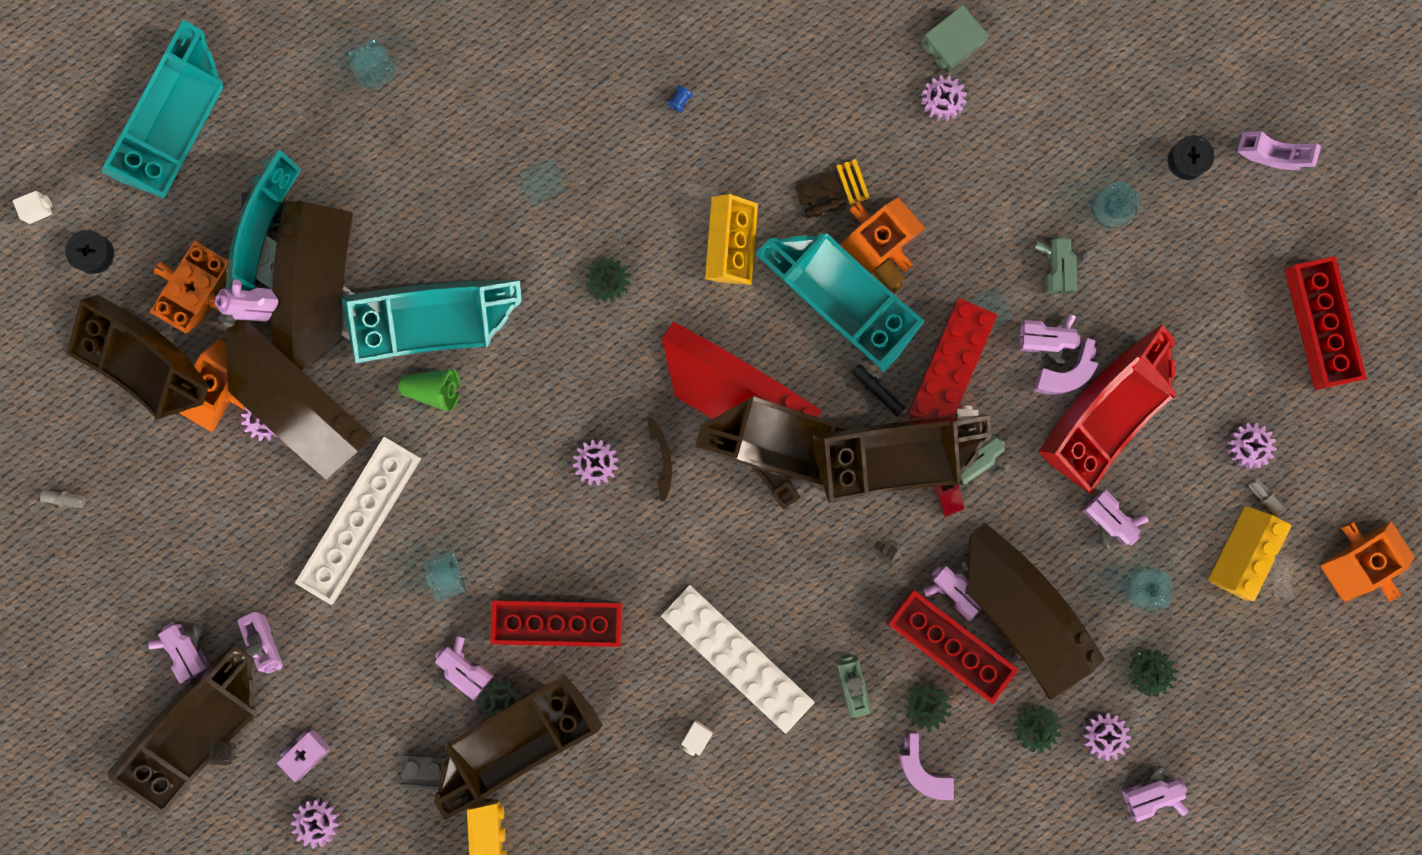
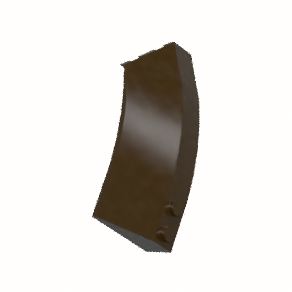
M284 201L273 271L272 291L278 298V305L274 312H272V344L300 370H303L310 363H315L325 355V351L334 344L337 345L343 340L341 296H343L345 265L353 213L308 202Z
M99 295L80 300L66 354L101 373L123 388L155 417L154 421L204 404L209 385L189 358L172 342L138 317Z
M236 320L234 322L235 325L226 330L228 392L322 477L328 479L372 438V434L247 320Z
M753 396L703 424L700 427L695 448L763 471L824 488L815 459L813 435L853 429V427L811 416Z
M990 415L935 418L873 425L813 435L815 459L828 502L833 503L909 489L958 485L966 468H970L978 457V451L982 445L987 443L992 437Z
M987 523L979 526L969 537L971 556H968L967 574H969V583L966 586L965 595H969L1002 631L1027 664L1048 699H1053L1093 673L1105 658L1074 611L1044 575Z
M235 644L231 646L186 686L138 736L108 771L109 780L163 815L210 760L248 722L256 717L252 658Z
M564 675L449 742L434 803L444 820H447L480 802L485 797L538 765L596 734L603 724L590 703Z

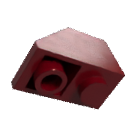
M959 485L932 487L944 517L964 510Z

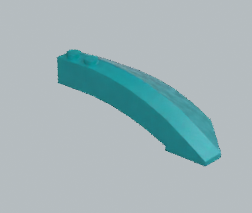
M184 19L182 20L106 160L101 173L123 184L157 197L165 198L224 87L221 79H219L214 59L205 41L206 38L203 30Z
M279 149L266 159L265 167L255 177L254 185L242 207L229 250L226 268V289H232L234 280L242 282L241 290L251 291L257 288L255 283L258 265L269 228L280 204L302 170Z
M828 233L819 234L818 236H791L784 239L769 238L755 253L787 286L883 373L899 357L924 323L920 316L859 264Z
M520 280L444 282L341 296L355 363L437 350L487 347L496 331L501 329L508 320L509 314L522 301Z

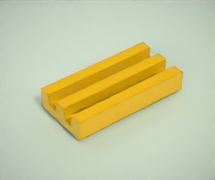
M856 159L851 162H845L842 165H836L849 205L869 199V194ZM851 166H853L856 177L862 190V197L860 196L855 179L853 177L850 168ZM842 169H846L856 199L852 198Z

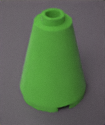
M445 369L404 375L398 383L399 391H401L403 396L444 411L453 410L459 399V394L455 395L456 386L460 387V378L456 370Z

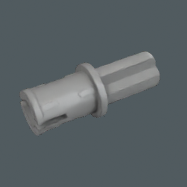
M1258 478L1249 483V488L1260 499L1259 502L1264 504L1275 517L1280 516L1286 511V508L1275 498V493L1273 491L1270 492Z
M44 489L40 495L41 502L58 504L59 507L83 508L86 505L85 496L68 494L67 491L56 492Z

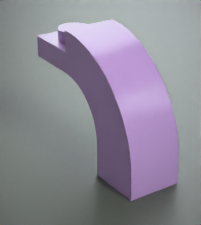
M1263 131L1242 133L1238 152L1251 161L1285 170H1300V167L1316 166L1321 146L1317 143H1282L1271 139Z
M1087 338L1082 341L1077 362L1071 371L1058 373L1044 368L1038 372L1033 391L1048 395H1059L1068 393L1086 383L1098 363L1090 361L1096 353V347H1094L1095 340Z
M907 731V737L903 739L904 750H907V753H899L900 765L906 778L918 791L928 797L938 800H954V778L951 775H934L926 772L919 761V734L916 731Z

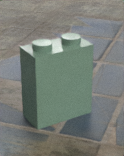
M962 5L926 33L922 43L924 50L928 54L932 53L936 58L938 67L942 70L945 69L948 73L987 42L989 35Z

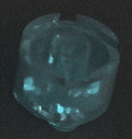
M374 39L369 40L366 45L348 54V66L361 87L365 90H368L367 87H372L373 90L382 87L393 79L392 74L394 70L397 73L398 67L385 46Z
M1113 182L1096 195L1092 203V213L1099 225L1110 229H1117L1126 225L1136 216L1140 210L1141 200L1138 192L1134 191L1130 187L1131 185L1125 182Z
M448 553L424 562L427 575H425L426 582L429 587L433 586V596L436 602L466 592L464 578L462 579L459 570L460 565L454 553Z
M1139 568L1126 578L1124 594L1126 599L1135 608L1146 611H1158L1170 605L1174 594V587L1171 577L1164 571L1156 568ZM1146 587H1151V591H1146Z

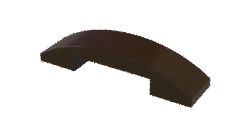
M648 417L650 439H659L666 479L657 481L660 500L665 502L672 482V460L663 432L653 418Z
M752 467L771 490L770 494L783 510L800 498L799 493L789 478Z

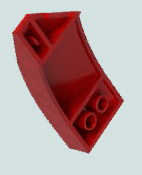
M672 321L662 337L674 396L711 419L720 416L753 396L818 417L822 411L758 369Z
M1159 325L1108 366L1071 405L1038 451L1052 467L1087 493L1092 494L1113 461L1135 434L1172 398H1176L1175 390L1172 389V378L1175 377V360H1172V348L1175 347V339L1165 326Z

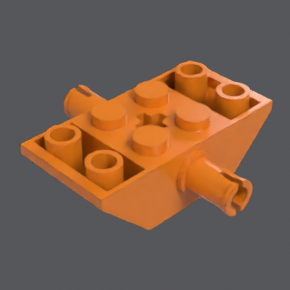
M899 197L883 206L871 216L861 203L857 202L856 206H852L849 211L861 225L840 246L869 273L874 272L887 260L891 259L905 273L914 264L903 254L902 248L919 235L925 227ZM878 235H879V236L884 235V236H885L884 240H880V239L878 238Z
M194 240L176 270L165 265L163 262H159L156 266L164 271L155 267L154 273L168 280V283L149 312L187 334L205 320L212 307L219 311L215 305V298L219 291L226 286L228 260Z
M219 339L200 355L194 365L209 385L204 404L180 412L181 415L210 432L214 431L230 403L247 411L228 392L226 342Z
M1354 521L1342 526L1341 529L1351 542L1350 546L1319 565L1343 602L1369 593L1378 587L1381 588L1388 601H1393L1400 597L1401 593L1391 579L1407 570L1415 556L1392 521L1385 523L1365 537L1362 536Z

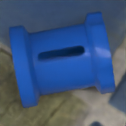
M678 85L676 93L672 99H668L667 105L678 113H682L683 106L693 95L688 89Z

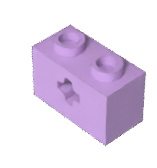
M315 730L308 733L304 731L296 739L298 743L293 748L289 746L280 755L282 759L277 764L294 782L300 780L331 749ZM304 750L306 753L304 754V758H301V751Z

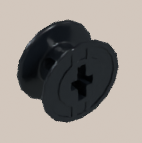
M1186 136L1179 140L1169 151L1167 158L1168 167L1172 174L1179 179L1194 180L1207 172L1213 165L1214 149L1209 141L1201 136Z
M81 230L73 234L65 247V256L69 264L75 269L88 274H100L106 271L112 265L115 257L112 243L106 237L91 230ZM93 250L96 251L95 253L85 254L86 251H87V252H92Z

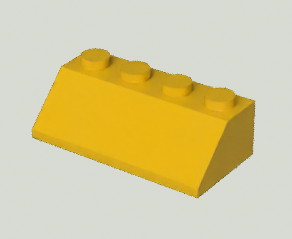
M731 194L711 198L705 279L719 283L752 285L758 203Z
M1244 506L1207 581L1245 601H1255L1292 525L1271 514Z
M500 800L478 802L467 809L469 855H507L506 850H503L502 842L506 840L505 828H501V819H504V806H500Z

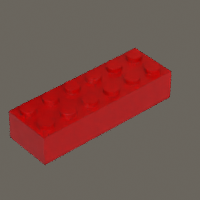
M1336 256L1295 264L1285 269L1314 390L1367 379Z
M961 298L955 301L906 416L916 420L955 416L998 314Z
M915 590L908 592L885 623L991 704L995 703L1018 671L1011 663Z
M493 600L490 644L621 647L623 603Z

